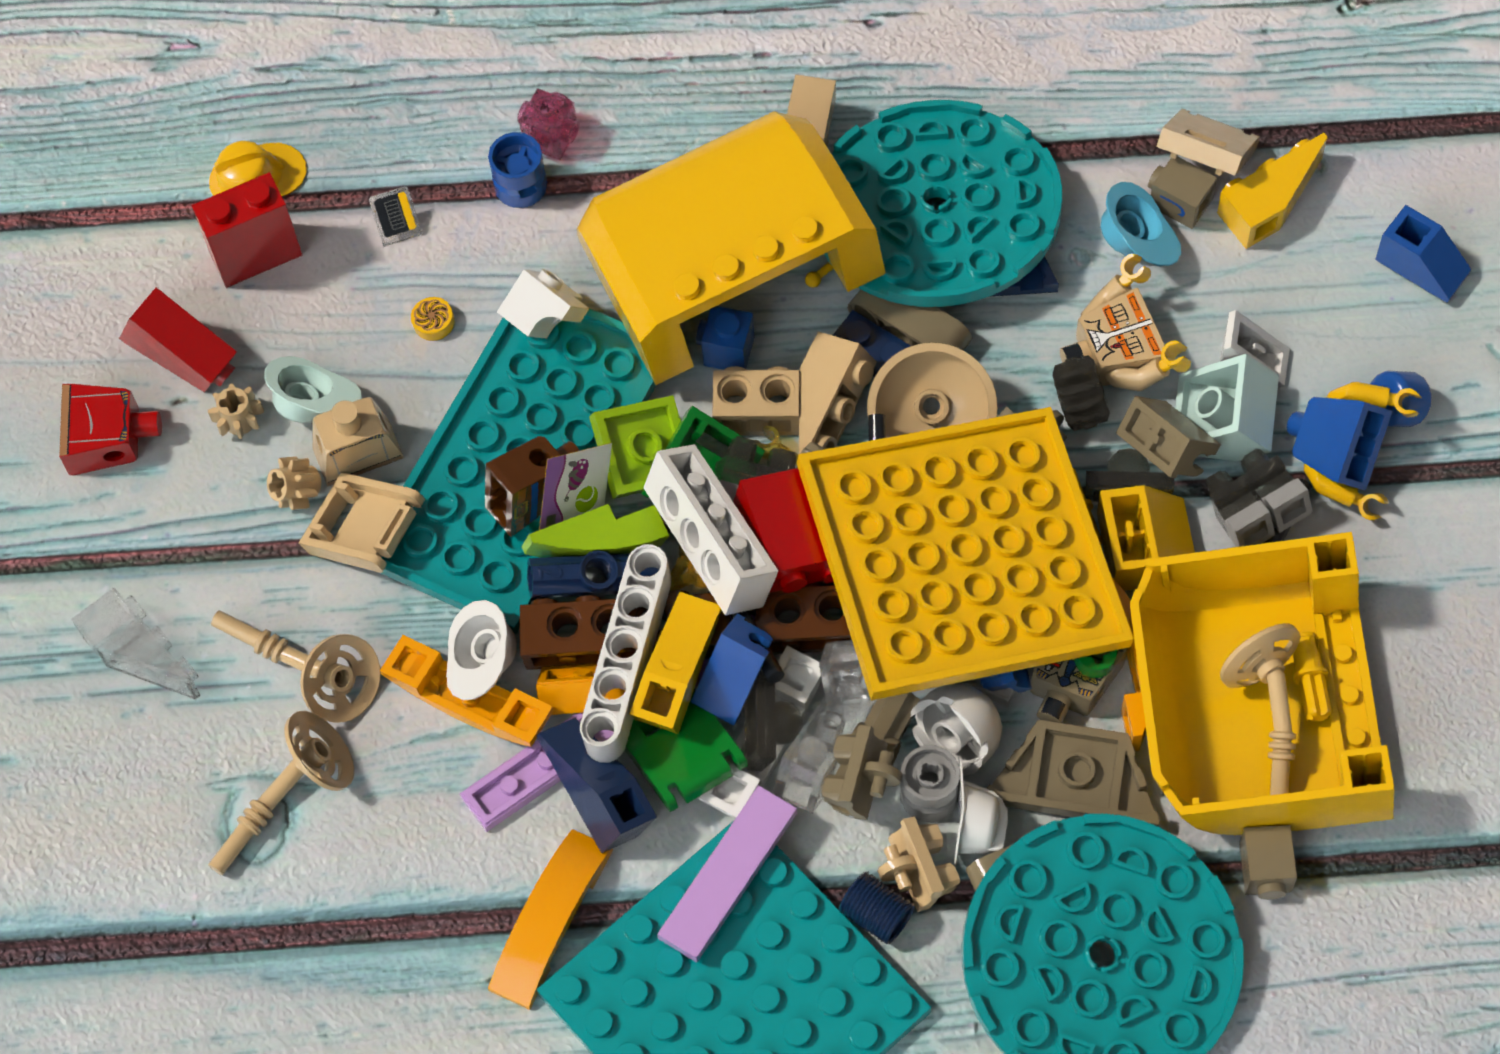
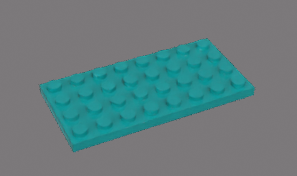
M589 308L580 323L560 321L555 325L547 338L528 337L504 317L502 318L403 487L412 488L421 493L425 501L420 508L411 506L417 514L392 557L386 558L381 556L387 563L381 574L461 610L474 601L487 600L494 603L504 613L506 623L513 630L514 634H517L520 629V605H529L537 599H531L528 591L527 562L529 558H540L526 555L521 546L529 534L539 531L541 516L510 537L485 508L486 463L538 436L545 437L555 449L568 441L573 442L580 451L597 447L589 419L591 414L649 400L657 385H655L621 321Z

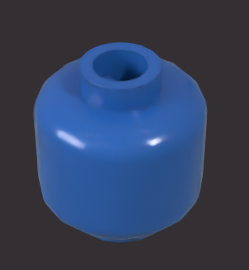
M1385 371L1378 374L1371 381L1370 384L1390 388L1391 393L1397 394L1404 388H1410L1422 397L1407 396L1402 401L1403 409L1414 410L1419 413L1415 417L1403 416L1396 407L1387 405L1386 409L1393 411L1388 426L1412 427L1421 423L1427 417L1431 407L1432 395L1428 383L1421 375L1408 371Z

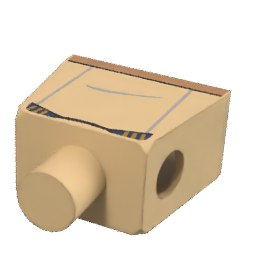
M365 397L354 402L340 401L333 406L332 410L313 418V451L327 487L334 485L341 472L358 476L404 458L389 419L372 397Z

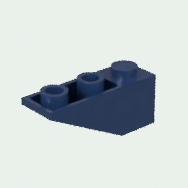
M576 718L537 734V739L601 853L638 837L657 818L636 778L617 759L609 763H600L588 755L580 733V722Z

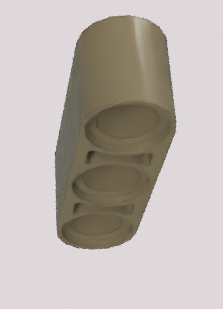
M861 289L847 306L849 313L852 310L856 311L877 324V326L882 327L883 330L885 329L911 346L934 342L949 344L965 350L972 341V334L969 329L958 319L938 307H919L894 303L878 298Z

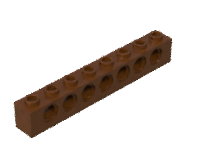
M815 582L807 584L802 589L791 593H785L782 590L771 592L768 594L762 608L748 610L750 614L755 616L754 621L757 627L772 637L773 641L770 649L774 655L783 654L787 646L801 653L855 650L845 616L843 615L840 619L834 621L826 620L822 617V614L829 608H839L842 610L835 585L823 586L821 583ZM684 590L669 591L662 619L667 621L679 592L716 604L718 603L710 591L704 594H690ZM581 596L575 602L558 603L554 599L542 598L532 601L529 605H520V656L526 670L598 663L606 635L601 633V629L610 622L616 599L602 600L597 596ZM637 607L631 610L628 615L640 617L648 609ZM722 610L705 659L711 658L721 633L733 620L730 614L725 615ZM788 610L800 614L799 618L792 623H782L777 620L781 613ZM573 624L578 626L576 632L569 637L557 636L558 630L564 625ZM663 628L659 630L657 633L654 648L657 644V641L661 635ZM624 648L616 656L628 658L635 654L637 649Z

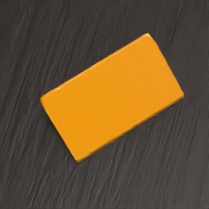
M597 663L543 667L536 684L537 698L553 706L554 711L552 715L583 713ZM621 688L612 689L606 693L604 698L615 700L620 698L625 690Z

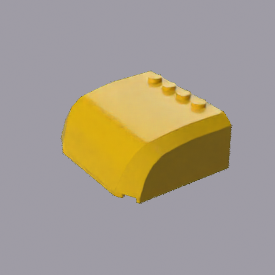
M776 111L594 197L576 229L578 239L655 385L694 367L680 323L808 261L828 253L829 261L847 292L886 274L876 228L814 126L806 118Z
M1352 532L1147 559L1139 586L1135 589L1130 601V610L1152 777L1180 817L1197 829L1212 834L1242 835L1245 827L1291 825V831H1301L1392 820L1394 818V784L1387 745H1381L1359 612V571ZM1292 624L1299 633L1314 632L1318 635L1322 664L1329 671V678L1326 680L1332 713L1325 721L1310 722L1306 719L1299 685L1293 682V675L1296 673L1292 654L1284 664V674L1292 732L1297 734L1296 739L1292 740V743L1296 744V749L1291 750V753L1295 754V760L1290 761L1288 793L1270 795L1272 759L1268 758V753L1272 752L1273 749L1269 748L1268 745L1269 742L1273 741V738L1269 737V732L1274 731L1268 683L1265 684L1260 681L1242 688H1229L1222 682L1220 671L1229 655L1254 634L1274 625ZM1289 640L1274 642V647L1279 646L1284 649Z

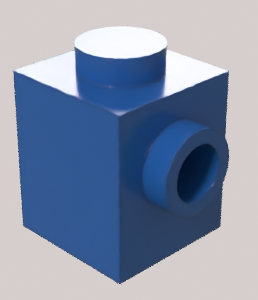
M719 306L710 309L708 319L700 320L696 335V344L702 345L704 366L722 370L728 367L747 368L755 338L753 313Z

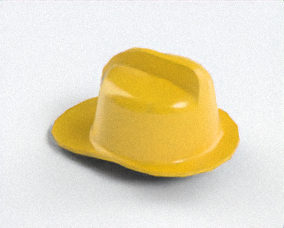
M237 141L226 146L214 163L209 177L210 191L214 196L270 172L283 197L294 192L303 183L307 174L306 161L298 150L287 144L277 142L258 145L250 141Z

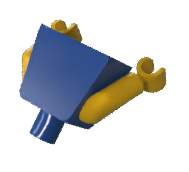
M1351 382L1330 391L1326 398H1311L1308 401L1305 413L1300 411L1294 412L1287 421V432L1289 435L1296 437L1292 449L1293 456L1304 463V472L1316 492L1347 507H1350L1352 504L1358 506L1360 514L1365 519L1375 520L1382 518L1369 511L1368 502L1373 498L1380 503L1389 504L1387 497L1380 493H1372L1365 496L1359 493L1358 490L1366 491L1393 412L1386 409V406L1396 407L1403 416L1415 417L1419 413L1414 410L1403 409L1402 401L1407 396L1422 397L1410 388H1404L1396 394L1391 393L1388 387Z

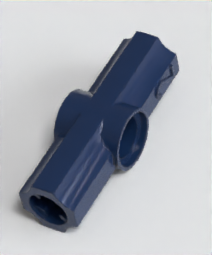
M597 550L589 552L585 556L529 558L527 562V584L530 598L597 596L602 598L605 595L618 594L630 554H608L605 551ZM590 567L600 569L604 573L606 581L600 584L590 581L586 576L585 569ZM649 567L644 569L640 575L650 577L655 575L659 569Z

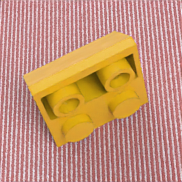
M1145 485L1100 491L1097 518L1103 538L1105 559L1111 576L1124 591L1138 588L1147 559L1195 553L1184 498Z

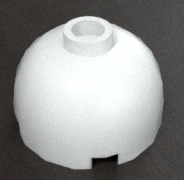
M954 683L937 687L924 696L911 710V717L916 714L917 724L912 728V732L919 746L936 745L944 748L956 758L957 763L958 756H961L963 776L975 774L999 747L1002 733L999 713L992 700L986 694L970 685Z

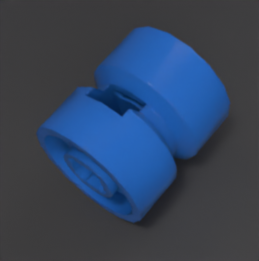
M520 132L504 134L496 139L491 145L488 154L496 196L502 203L512 208H526L536 204L542 199L547 189V178L540 144L534 137Z

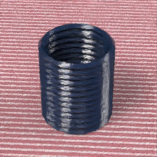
M863 872L853 882L839 906V912L843 913V916H848V919L855 921V924H859V927L866 929L867 932H870V935L874 934V937H878V940L884 942L885 945L891 944L898 937L915 909L914 903L906 900L905 897H902V894L898 895V892H895L890 886L887 887V884H883V881H879L869 872Z

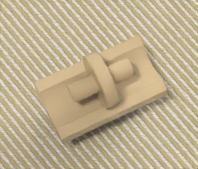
M913 816L902 819L900 822L901 828L888 837L890 846L884 849L888 862L879 867L878 874L882 881L895 880L900 892L909 890L916 910L919 912L930 909L939 897L953 892L959 885L960 878L954 865L946 863L935 866L930 855L938 853L943 847V836L938 824L918 825L916 817Z

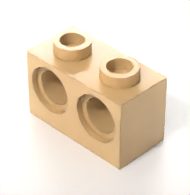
M781 366L771 367L767 370H747L742 367L713 370L712 418L741 436L799 435V370H790ZM777 395H781L787 398L785 401L779 403L772 402L769 400L771 397ZM731 396H741L744 398L737 403L726 400Z

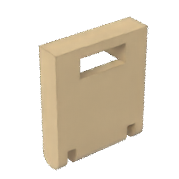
M1182 108L1163 126L1156 147L1171 152L1170 158L1176 159L1180 155L1216 169V175L1221 176L1226 172L1236 176L1253 156L1260 136L1245 134L1244 130L1199 114L1195 116L1190 114V111Z
M341 472L300 539L299 544L309 555L382 573L387 563L381 556L386 558L392 557L417 514L411 506L420 508L425 498L421 493L412 488ZM347 503L354 504L334 537L330 532Z

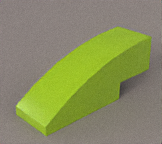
M609 504L529 534L521 547L526 555L540 558L585 556L589 552L597 550L605 551L608 554H630L635 548L644 544L655 545L660 548L669 537V534L655 505L615 519Z

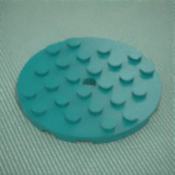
M926 100L911 102L879 112L878 119L869 122L861 128L856 124L833 144L832 156L877 231L886 274L858 288L878 298L919 307H946L984 299L1007 289L1031 272L1046 255L1056 238L1062 216V183L1056 162L1048 148H1043L1032 137V131L1007 114L1000 117L983 111V105L965 101ZM933 197H941L946 200L944 204L939 205V210H935L934 206L927 204L926 201ZM825 253L824 256L830 263L828 253Z
M1084 814L1079 817L1055 820L1034 829L1022 836L1021 839L996 859L978 885L967 910L962 934L961 958L964 983L973 1010L986 1034L1003 1054H1206L1214 1047L1225 1031L1239 999L1244 969L1243 940L1240 938L1233 910L1235 908L1218 876L1212 874L1204 862L1195 855L1196 852L1190 846L1166 830L1143 820L1114 814ZM1099 941L1106 942L1113 948L1115 958L1111 966L1097 967V964L1092 961L1089 949L1093 943Z

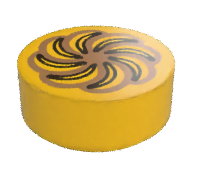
M428 297L419 301L411 312V322L418 336L425 340L436 341L446 337L452 331L455 324L451 306L447 301L439 297Z

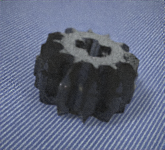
M1089 355L1079 358L1076 356L1055 365L1052 376L1068 426L1073 431L1080 429L1088 430L1108 421L1110 410L1095 361Z

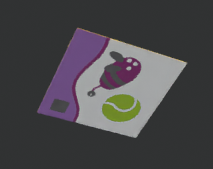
M612 443L547 459L539 530L605 505Z

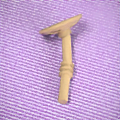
M221 610L216 612L211 621V626L254 647V653L259 655L263 652L262 656L266 659L271 657V661L274 663L281 661L302 671L300 686L304 702L314 715L323 720L334 723L350 721L362 714L376 696L380 683L379 660L374 649L360 637L350 634L330 636L318 643L308 655L289 646L287 639L283 638L279 641V635L273 634L271 636V631L267 629L261 632ZM341 645L351 646L360 654L362 659L357 661L352 654L340 650ZM324 652L326 658L322 661L318 660L317 658ZM338 657L344 658L349 663V666L337 663ZM356 676H365L360 693L350 703L345 695L353 688ZM324 686L332 689L333 696L327 695L321 687ZM316 693L320 699L333 703L334 710L326 709L319 705L313 695Z
M1292 624L1274 625L1254 634L1229 655L1220 671L1222 682L1229 688H1242L1260 681L1265 684L1268 683L1274 731L1269 732V737L1273 738V741L1269 742L1268 745L1269 748L1273 749L1272 752L1268 753V758L1272 759L1270 795L1288 793L1290 761L1295 760V754L1291 753V750L1296 749V744L1292 743V740L1296 739L1297 734L1292 732L1284 674V664L1292 656L1300 642V633ZM1290 640L1284 649L1279 646L1274 647V642Z
M298 711L287 719L285 739L293 760L258 800L252 799L250 801L251 809L245 808L243 811L245 817L239 816L237 818L239 825L208 864L216 873L223 875L253 835L258 836L261 833L259 827L264 828L267 825L265 819H272L274 815L271 811L304 774L319 786L332 791L343 790L351 784L354 778L352 756L342 737L326 720L308 711ZM296 728L297 734L292 738L293 730ZM309 730L314 731L323 740L311 737L309 735ZM335 763L338 765V777L336 780L330 777L335 772ZM324 764H325V771L321 768V766H323Z

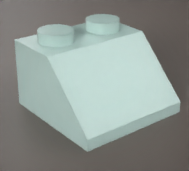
M1248 354L1179 374L1175 408L1221 444L1216 455L1206 456L1201 454L1198 457L1241 461L1271 452L1279 380L1278 374Z

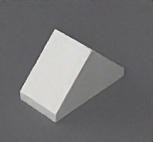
M1237 310L1229 312L1220 361L1248 354L1279 375L1278 387L1285 386L1290 348Z

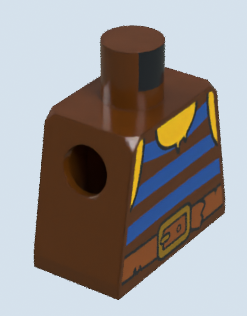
M538 436L486 463L485 508L510 537L541 516L547 459L580 451L573 442L568 441L555 449L545 437Z

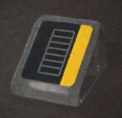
M401 187L368 199L383 247L423 235L408 187Z

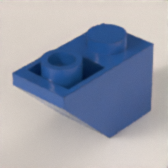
M1408 205L1402 208L1383 233L1375 258L1376 261L1446 303L1450 301L1471 272L1470 266L1443 226Z

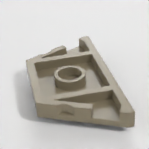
M1038 719L1026 735V740L1020 748L1016 749L1007 760L1005 768L993 784H989L986 788L994 791L1003 800L1005 806L1010 808L1067 817H1079L1084 814L1122 815L1143 820L1159 827L1160 817L1153 808L1147 791L1148 785L1142 769L1138 767L1136 762L1135 750L1128 733Z

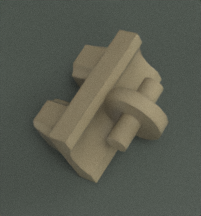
M859 724L856 734L837 735L833 748L834 759L839 764L848 765L845 776L829 774L825 777L821 791L822 796L830 804L846 808L855 819L863 820L868 819L873 797L882 798L886 786H898L902 779V772L891 766L894 754L886 751L888 744L873 734L874 728L870 725Z

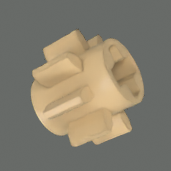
M231 383L220 394L213 393L217 407L210 408L208 414L211 421L217 423L221 436L230 432L237 435L239 439H243L244 434L252 429H259L255 415L264 413V409L260 400H254L255 395L252 387L249 386L243 391Z
M297 456L279 458L278 464L280 468L271 470L267 477V490L270 497L275 501H279V508L290 507L291 510L310 508L308 498L317 497L321 489V477L318 470L314 466L309 465L308 458L298 459Z

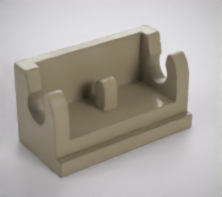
M1134 396L1116 431L1117 435L1170 478H1176L1177 475L1194 477L1202 474L1204 470L1197 464H1193L1194 460L1201 454L1206 456L1216 455L1221 446L1218 441L1167 401Z

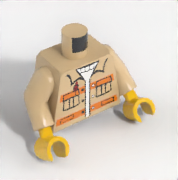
M1137 254L1125 256L1120 265L1122 276L1115 275L1082 311L1081 317L1078 319L1076 331L1078 342L1060 348V357L1067 372L1089 366L1096 383L1100 386L1112 385L1117 388L1143 391L1169 376L1171 369L1180 373L1189 370L1191 361L1188 358L1182 356L1176 359L1178 354L1187 350V347L1175 340L1164 344L1138 287L1134 289L1131 287L1133 282L1144 283L1151 277V270L1146 266H1143L1137 273L1133 274L1135 265L1140 263L1142 257Z

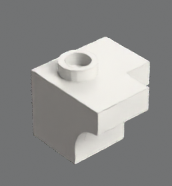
M542 269L541 272L523 270L497 313L528 337L547 338L555 325L560 321L580 323L589 308L580 302L583 297L568 287L553 272L547 269Z

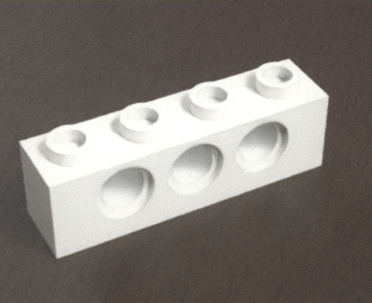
M696 445L657 451L645 482L644 490L723 613L729 615L762 608L777 576L778 569Z

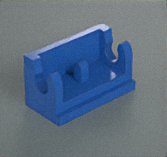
M739 614L733 618L721 633L691 700V703L733 726L738 721L758 674L769 655V651L761 645L769 648L773 641L768 633L745 621V617ZM751 640H755L759 642L761 645L755 644Z

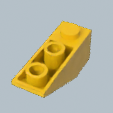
M1325 133L1318 135L1312 140L1306 138L1299 141L1292 147L1289 153L1277 160L1275 158L1266 160L1251 175L1244 179L1235 178L1224 186L1221 191L1217 214L1245 249L1282 228L1322 160L1327 141Z
M679 592L645 668L629 713L635 720L679 734L721 613V608L718 604Z

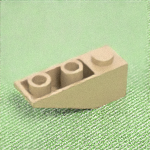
M817 332L799 369V454L810 442H815L824 449L837 447V443L847 423L852 420L855 406L864 387L871 381L874 367L877 363L860 343Z

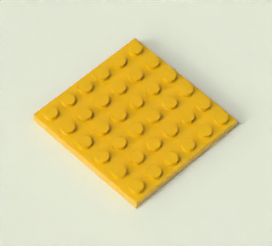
M1051 407L798 454L796 462L871 701L1131 647L1134 637Z

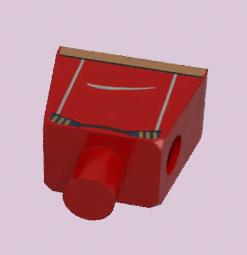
M62 384L59 457L69 475H78L132 463L138 458V438L161 436L162 420L160 412H139L136 400L130 390L104 386Z

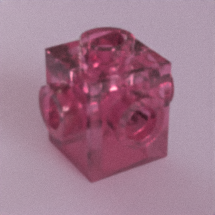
M537 88L531 100L525 101L522 104L517 116V123L520 124L521 133L534 137L540 144L542 154L557 160H561L569 144L575 140L579 131L580 122L576 117L574 102L558 92L549 93Z

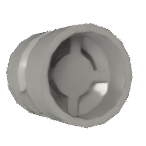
M924 745L912 750L905 757L901 766L900 800L904 810L911 817L915 816L917 820L922 822H937L945 819L954 811L958 802L960 767L956 758L948 750L936 745Z

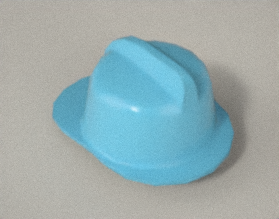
M1120 182L1113 185L1107 193V209L1101 217L1100 228L1106 242L1115 251L1125 256L1137 254L1144 261L1157 266H1170L1176 263L1181 256V244L1153 197L1142 187L1131 182Z

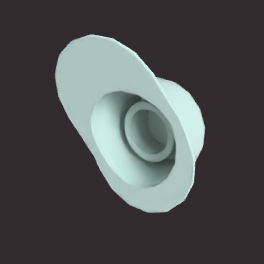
M294 356L279 357L270 361L264 370V380L269 389L273 391L272 402L277 412L294 422L313 423L315 416L332 410L333 406L340 401L354 402L362 399L361 390L354 382L304 358Z

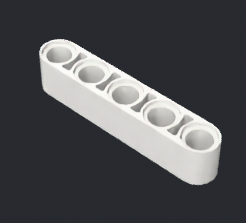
M644 544L630 553L627 559L580 722V733L587 753L593 760L600 763H609L618 759L625 750L634 719L629 713L643 673L652 655L670 591L672 577L665 553L655 545ZM649 567L659 569L655 575L650 577L640 575L644 569ZM637 607L648 609L640 617L628 615L631 610ZM624 648L637 649L631 657L620 658L616 656ZM621 688L625 690L624 694L615 700L604 698L606 693L612 689ZM611 730L614 732L608 740L603 742L592 740L598 731Z

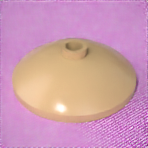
M934 342L907 347L888 359L877 372L871 384L867 401L868 416L871 414L885 415L886 438L997 417L998 408L994 385L984 367L964 350L949 344ZM935 398L939 401L940 406L936 413L928 414L923 410V403L926 399Z

